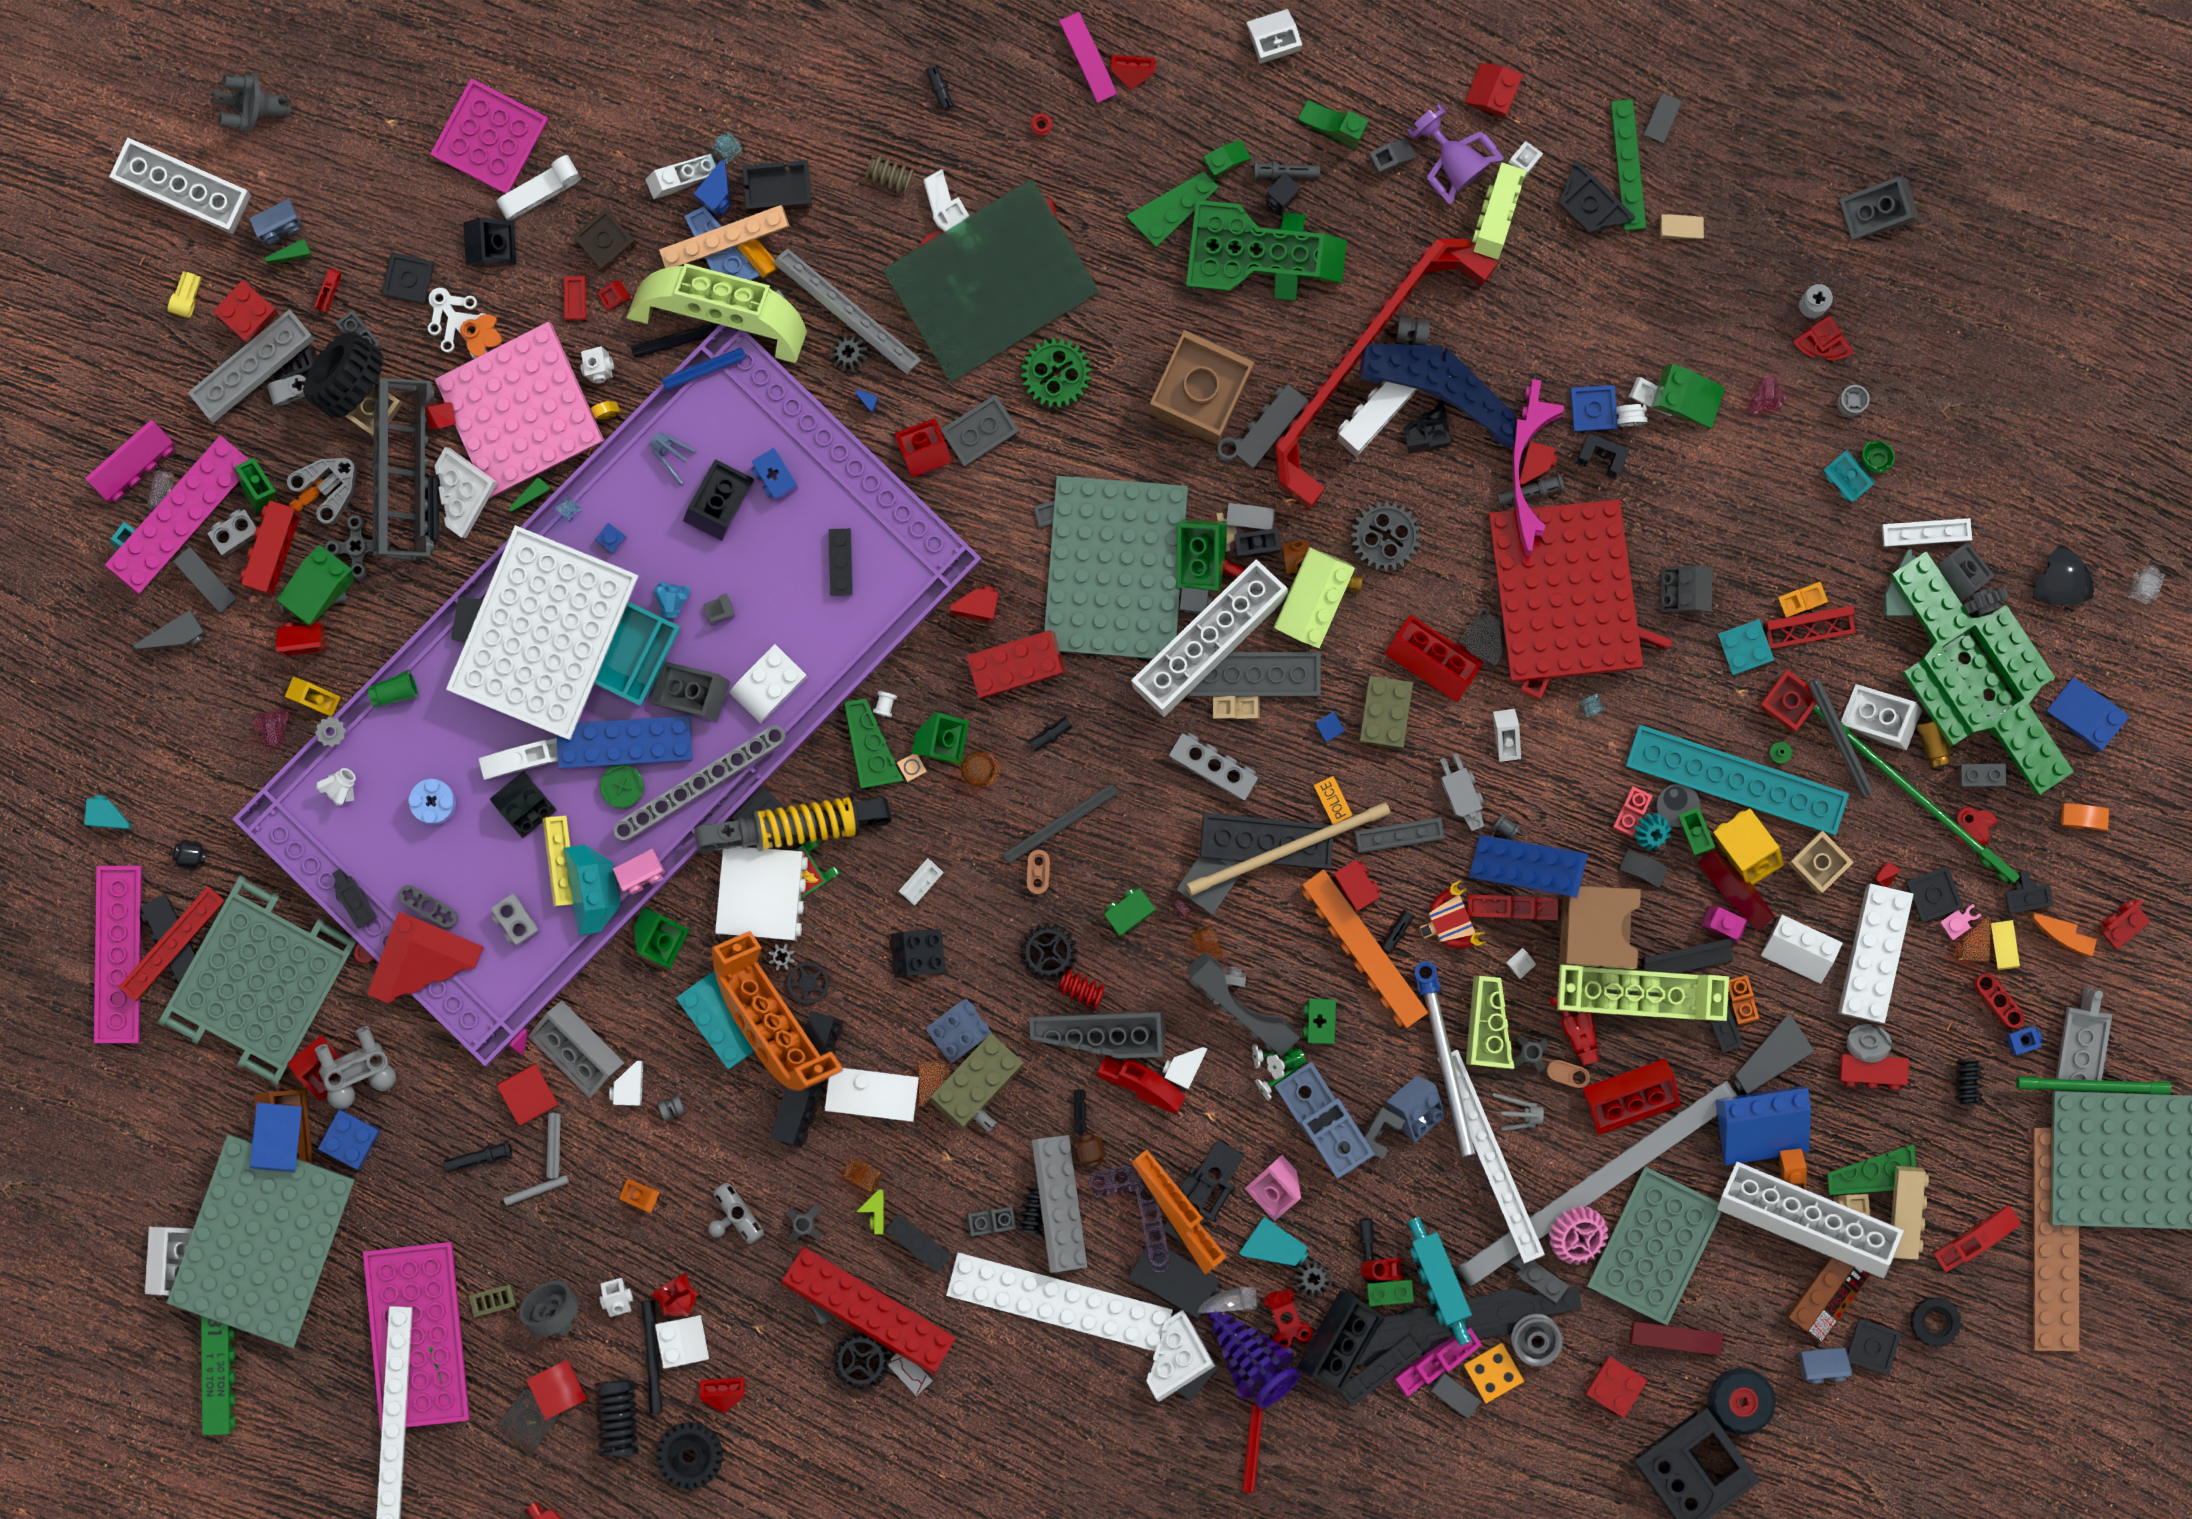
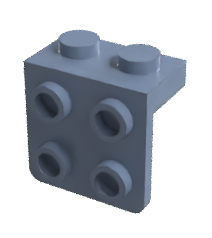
M967 998L944 1013L926 1029L950 1063L958 1060L992 1034L988 1024L981 1019L974 1005Z

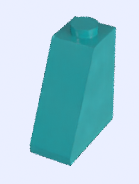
M1263 1217L1238 1254L1245 1257L1296 1266L1297 1263L1302 1264L1309 1253L1306 1252L1307 1246Z

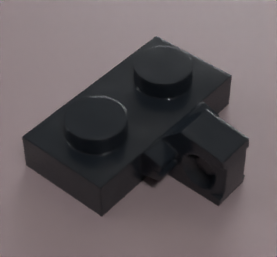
M2029 871L2018 872L2020 884H2015L2016 890L2004 892L2008 914L2053 906L2050 885L2037 886L2036 881H2031Z

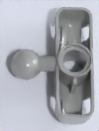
M723 1183L714 1190V1198L718 1201L727 1217L721 1221L714 1220L709 1224L708 1232L711 1236L715 1238L721 1237L725 1233V1228L732 1223L748 1244H754L764 1236L763 1228L730 1183ZM729 1186H731V1188L735 1192L733 1195L727 1189ZM717 1195H719V1197L723 1201L722 1203L718 1200ZM737 1207H742L744 1210V1215L741 1219L733 1217V1211ZM753 1223H757L760 1230L757 1231ZM742 1231H744L745 1234L747 1235V1237H748L747 1239H746L745 1236L742 1234Z

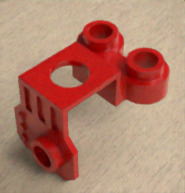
M1292 1289L1270 1292L1263 1299L1265 1306L1271 1307L1279 1329L1274 1333L1273 1341L1279 1343L1282 1339L1287 1340L1281 1344L1282 1349H1286L1291 1345V1338L1293 1337L1304 1342L1308 1341L1313 1334L1310 1325L1307 1322H1300L1292 1301V1298L1295 1296ZM1283 1313H1292V1320L1284 1323L1281 1322L1280 1317ZM1303 1331H1307V1332H1308V1333H1307L1306 1335H1304V1336H1301V1335H1300Z

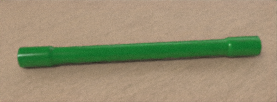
M2017 1076L2016 1078L2017 1090L2046 1089L2149 1093L2156 1095L2171 1094V1083L2162 1081L2131 1082L2049 1079Z

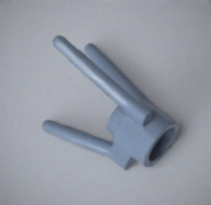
M659 431L649 443L654 448L652 453L660 459L678 484L683 485L682 480L661 453L666 454L669 451L686 463L687 459L672 448V445L675 444L692 453H696V450L674 439L668 433L664 435Z

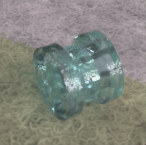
M567 495L563 497L561 504H557L554 507L568 522L573 520V516L576 513L582 511Z
M1599 693L1578 702L1580 707L1584 708L1586 718L1606 709L1600 703Z

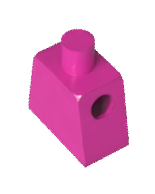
M1709 906L1700 926L1726 939L1731 938L1732 942L1738 944L1746 929L1747 920L1721 907Z

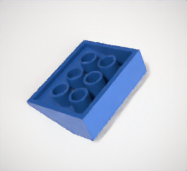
M1797 1086L1715 1099L1725 1166L1736 1164V1162L1744 1163L1780 1157V1151L1802 1149L1803 1153L1809 1152L1811 1106L1807 1087Z

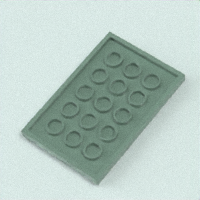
M1644 1166L1587 1287L1668 1326L1722 1211L1717 1210L1719 1202Z

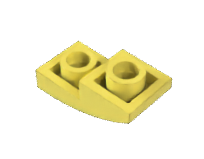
M2013 920L1991 923L1997 969L2019 968Z

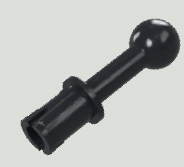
M1362 1218L1359 1220L1361 1235L1359 1242L1364 1244L1365 1261L1374 1260L1372 1242L1377 1240L1374 1237L1373 1219ZM1363 1278V1279H1364L1366 1282H1368V1283H1373V1282L1377 1281V1280H1366L1365 1278Z

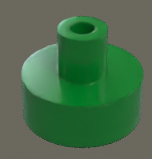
M1776 742L1769 749V757L1776 764H1784L1792 756V749L1785 742Z

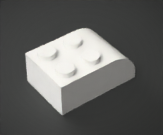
M774 644L733 686L729 694L762 724L808 677Z

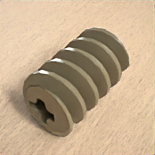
M879 155L876 159L872 158L867 168L865 179L872 175L874 183L880 179L881 186L888 182L890 190L896 186L897 193L904 189V195H906L913 180L914 169L905 173V165L898 170V162L889 166V158L884 163L881 162L882 155Z

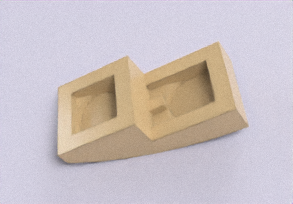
M1213 696V719H1260V697Z

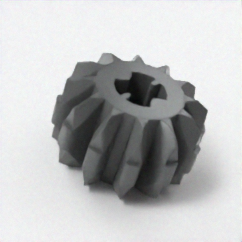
M843 335L844 342L837 338L835 342L838 347L831 346L830 349L836 353L831 354L830 357L833 360L837 359L834 363L835 367L842 364V371L845 372L847 366H850L851 372H854V364L861 368L862 364L859 360L866 361L867 357L862 353L867 352V348L860 347L863 344L862 339L855 343V335L851 336L850 341H848L847 335ZM846 349H850L851 352L855 351L851 353L852 357L847 358V355L843 356L846 353Z
M1313 1260L1312 1268H1310L1308 1261H1305L1304 1265L1307 1270L1301 1267L1297 1268L1303 1275H1295V1279H1302V1282L1296 1284V1287L1305 1286L1301 1292L1303 1295L1310 1289V1298H1314V1290H1317L1318 1295L1321 1297L1323 1296L1321 1287L1326 1291L1330 1289L1324 1283L1332 1282L1331 1278H1325V1275H1329L1331 1270L1322 1272L1326 1264L1322 1263L1317 1268V1260ZM1310 1273L1319 1275L1320 1279L1317 1280L1318 1283L1316 1285L1312 1282L1308 1283L1307 1278H1310L1308 1276Z

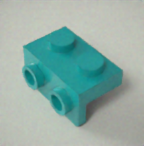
M1848 450L1844 451L1824 469L1827 480L1831 484L1835 483L1840 489L1841 496L1852 503L1876 483Z

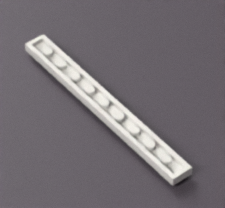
M1453 1051L1451 1054L1473 1144L1524 1264L1545 1254L1459 1051Z
M389 1306L377 1519H400L413 1307Z

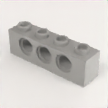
M1189 732L1187 735L1182 733L1168 758L1245 802L1258 780V777L1255 776L1256 772L1247 766L1244 769L1237 766V761L1228 755L1225 757L1217 754L1218 749L1210 744H1206V746L1198 742L1199 738ZM1192 749L1201 751L1202 757L1199 760H1192L1190 758L1189 752ZM1211 760H1217L1220 763L1221 768L1218 771L1213 772L1208 768V763ZM1235 771L1239 774L1240 779L1236 783H1231L1227 779V774Z

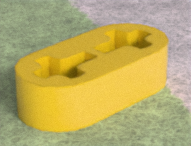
M605 401L591 408L594 418L599 420L610 419L621 413L617 402Z

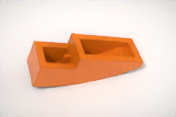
M2036 913L2031 914L2030 920L2050 939L2074 953L2086 957L2093 956L2097 939L2076 934L2077 924Z

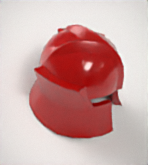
M688 1272L658 1288L650 1296L660 1303L664 1316L669 1314L670 1316L686 1317L693 1312L696 1296L699 1293L690 1285Z

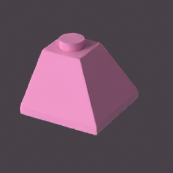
M1283 1155L1277 1158L1244 1188L1273 1221L1277 1220L1301 1199L1297 1171Z

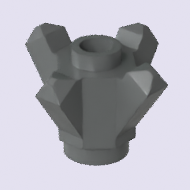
M1524 1035L1517 1038L1516 1040L1521 1049L1519 1056L1512 1060L1514 1068L1526 1062L1533 1064L1538 1073L1544 1070L1545 1067L1541 1058L1543 1050L1549 1046L1546 1039L1544 1038L1540 1042L1535 1043L1530 1042Z
M814 1205L807 1214L799 1215L792 1208L787 1211L786 1215L793 1222V1232L789 1239L794 1243L801 1235L809 1234L815 1239L821 1235V1232L815 1228L814 1218L821 1211L818 1206Z

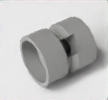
M1860 385L1847 387L1837 399L1839 412L1845 417L1852 418L1858 416L1869 405V393Z

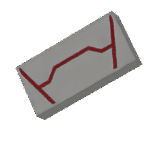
M899 1354L891 1358V1363H886L916 1396L933 1381L921 1367Z

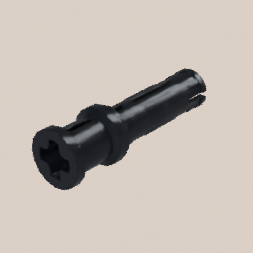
M505 1140L504 1143L498 1145H486L484 1149L444 1159L447 1173L487 1162L492 1165L495 1164V1161L505 1158L510 1160L513 1159V1152L509 1140Z

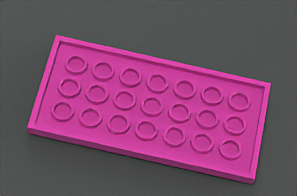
M453 1242L363 1252L380 1430H382L389 1306L413 1307L406 1427L470 1420ZM428 1347H433V1351L431 1354ZM434 1363L438 1364L439 1370L436 1371ZM439 1372H440V1374H441V1378H442V1381H443V1385H442V1382L440 1383V1381H441V1379L439 1380L440 1376L438 1377Z

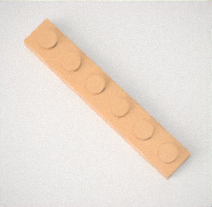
M780 205L665 247L659 251L665 268L684 266L685 263L695 262L790 226L784 208Z

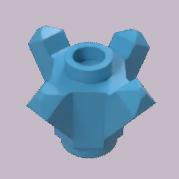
M663 581L658 583L653 592L660 605L661 616L667 618L679 617L681 608L691 593L688 586L680 587Z

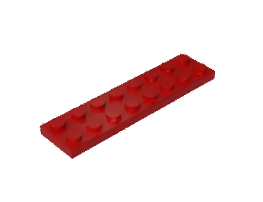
M805 1247L802 1248L781 1282L785 1287L932 1375L936 1373L956 1339L953 1335Z

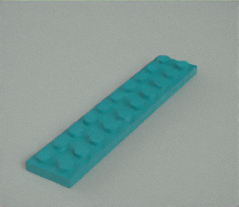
M1640 724L1638 725L1625 765L1627 768L1818 831H1823L1833 836L1837 834L1849 793Z

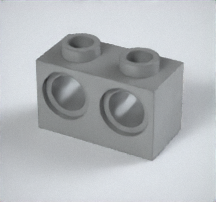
M245 509L234 511L229 515L230 519L224 523L220 521L210 528L211 531L207 533L224 558L255 539L254 534L257 526ZM243 520L247 521V529L244 531H239V522ZM225 532L229 533V540L226 543H220V535Z
M514 893L491 908L494 912L491 917L498 926L502 924L506 932L503 934L510 944L515 943V945L519 946L540 932ZM505 906L513 908V914L509 918H504L502 915V909ZM518 924H523L526 928L522 936L515 935L514 929Z

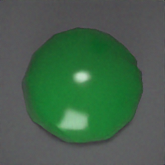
M1881 440L1876 442L1869 441L1862 449L1861 461L1869 472L1880 474L1892 468L1895 462V453L1890 445Z

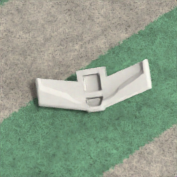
M941 169L923 179L933 213V220L937 227L942 229L966 254H971L986 245L985 242L964 222V220L969 218V214L959 197L951 201L943 170Z

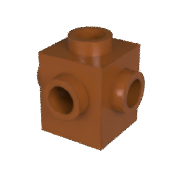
M1297 540L1282 544L1286 574L1298 573L1309 548L1308 540Z

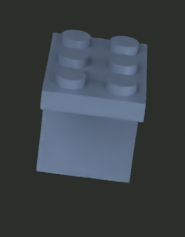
M1312 1062L1274 1085L1309 1141H1313L1337 1179L1375 1155L1340 1099H1335ZM1301 1086H1308L1311 1089L1309 1098L1303 1099L1299 1096L1298 1091ZM1342 1141H1346L1350 1145V1151L1347 1154L1338 1152L1337 1146Z

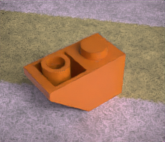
M1802 1149L1780 1151L1779 1168L1781 1180L1806 1190L1807 1167Z

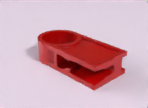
M332 268L328 270L314 306L317 311L328 314L341 279V271Z

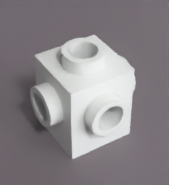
M602 346L581 352L583 364L580 367L584 377H587L592 383H603L606 379L613 377V360Z
M622 1278L601 1283L603 1295L600 1296L601 1306L603 1310L607 1309L610 1317L631 1311L630 1302L633 1301V1296L630 1288L626 1289Z

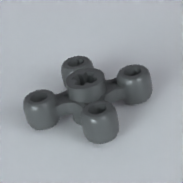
M353 514L348 517L346 522L350 530V538L343 543L329 540L325 543L324 548L330 552V547L336 546V550L330 552L335 557L341 554L350 555L352 559L350 568L353 571L354 579L362 580L367 576L368 572L367 567L364 565V557L367 553L373 552V540L369 541L363 538L364 519L360 515ZM354 520H359L357 526H352ZM387 539V550H389L390 542ZM353 544H358L361 550H354ZM361 568L362 572L358 575L355 574V570Z

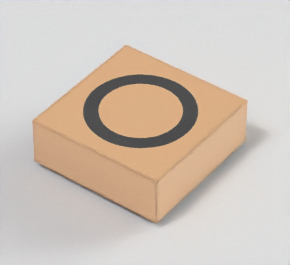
M912 754L897 762L907 782L927 772L918 755Z

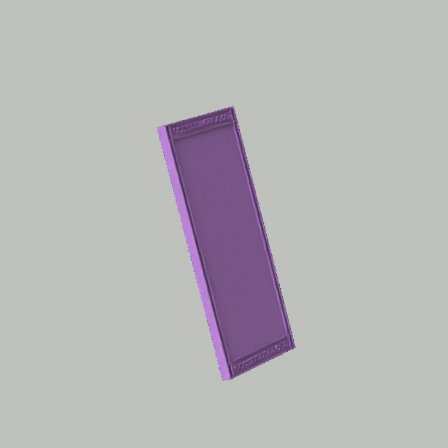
M719 325L672 374L737 348L744 350L746 358L668 390L665 389L662 383L521 526L523 529L638 575L639 578L629 602L682 628L666 662L717 673L730 680L717 723L649 703L654 687L643 704L639 706L596 684L593 685L578 723L689 716L692 761L629 765L638 770L643 777L645 786L641 799L632 807L624 809L615 808L608 804L601 795V778L605 771L612 766L559 769L558 762L524 770L557 809L549 817L567 816L570 847L587 845L612 861L614 868L653 848L666 872L662 876L663 880L653 885L647 883L642 886V891L631 895L630 893L626 894L623 892L616 877L620 900L619 909L601 932L579 936L573 905L553 907L543 822L522 838L490 800L493 795L523 771L483 780L478 758L515 747L557 738L556 734L446 690L466 643L451 639L458 597L484 600L509 539L333 716V719L338 718L339 722H343V728L346 729L344 733L345 739L341 740L340 745L335 744L333 747L329 745L324 746L322 742L318 741V736L315 735L233 818L272 859L378 962L399 911L483 946L484 949L475 968L468 971L463 969L454 973V977L439 983L434 981L424 985V989L414 992L412 995L486 1067L490 1066L522 1029H526L698 853L694 829L700 825L728 822L982 562V558L746 331ZM659 431L664 435L668 433L674 439L696 450V453H692L675 444L672 445V448L687 459L686 463L669 451L666 454L661 453L682 480L683 485L678 484L660 459L652 453L654 448L649 443ZM772 448L776 449L798 485L796 490L778 501H775L773 497L768 498L762 488L765 486L762 478L757 480L751 470L754 467L752 461ZM715 459L754 478V482L723 541L683 522L689 504ZM770 471L769 478H772L775 481L777 479L776 475L778 474V472L774 473L773 471ZM608 522L626 535L625 540L614 554L595 541ZM851 528L853 595L830 596L829 529ZM661 581L680 587L688 586L691 590L678 618L661 616L660 605L653 592ZM727 593L735 617L710 625L704 604L719 599L718 596ZM775 644L808 678L760 724L729 692L746 672ZM409 669L415 679L419 698L374 708L368 696V687L375 686L376 683L390 679ZM771 726L781 727L784 731L786 740L782 746L637 837L623 842L615 836L614 826L617 822ZM329 728L327 731V735L332 736L334 734V729ZM779 731L770 733V741L778 742L781 739V733ZM754 743L750 750L753 754H759L763 746L760 743ZM740 754L734 755L732 758V764L735 766L741 765L744 761L743 756ZM717 766L713 770V776L716 778L722 777L725 773V769L721 766ZM342 768H347L356 777L353 785L354 801L346 802L345 799L342 805H335L326 792L321 793L316 790L317 782L328 778L329 775L338 772ZM698 778L694 782V787L698 790L703 789L706 785V781L703 778ZM426 779H437L447 784L453 790L456 796V809L453 816L447 822L439 825H429L413 815L408 799L412 789L419 782ZM679 790L675 794L677 801H684L687 797L685 790ZM431 797L429 799L430 804L428 806L432 805L433 807H435L437 805L435 802L437 798L434 799ZM659 802L656 806L658 813H665L668 809L666 802ZM640 814L637 820L638 824H647L649 821L648 814ZM623 825L619 828V835L621 837L629 835V826ZM338 869L343 871L346 878L352 876L378 917L360 929L356 927L335 892L334 885L338 883L332 873ZM406 885L414 886L452 908L458 915L456 925L451 928L442 927L406 906L399 900L398 894L400 889ZM412 889L409 892L405 891L403 894L406 896L405 901L409 899L417 902L414 907L417 908L419 900L424 896L420 894V898H417L412 894ZM513 893L540 930V932L519 946L508 942L503 934L506 932L502 924L498 926L491 917L494 913L491 908ZM427 900L422 904V909L425 913H430L434 910L435 905L431 900ZM439 906V910L433 918L436 919L437 915L444 918V924L447 921L452 922V913L444 914L440 911L443 907ZM505 906L502 909L503 917L509 918L512 916L513 908ZM518 924L514 929L516 936H522L526 931L523 924Z

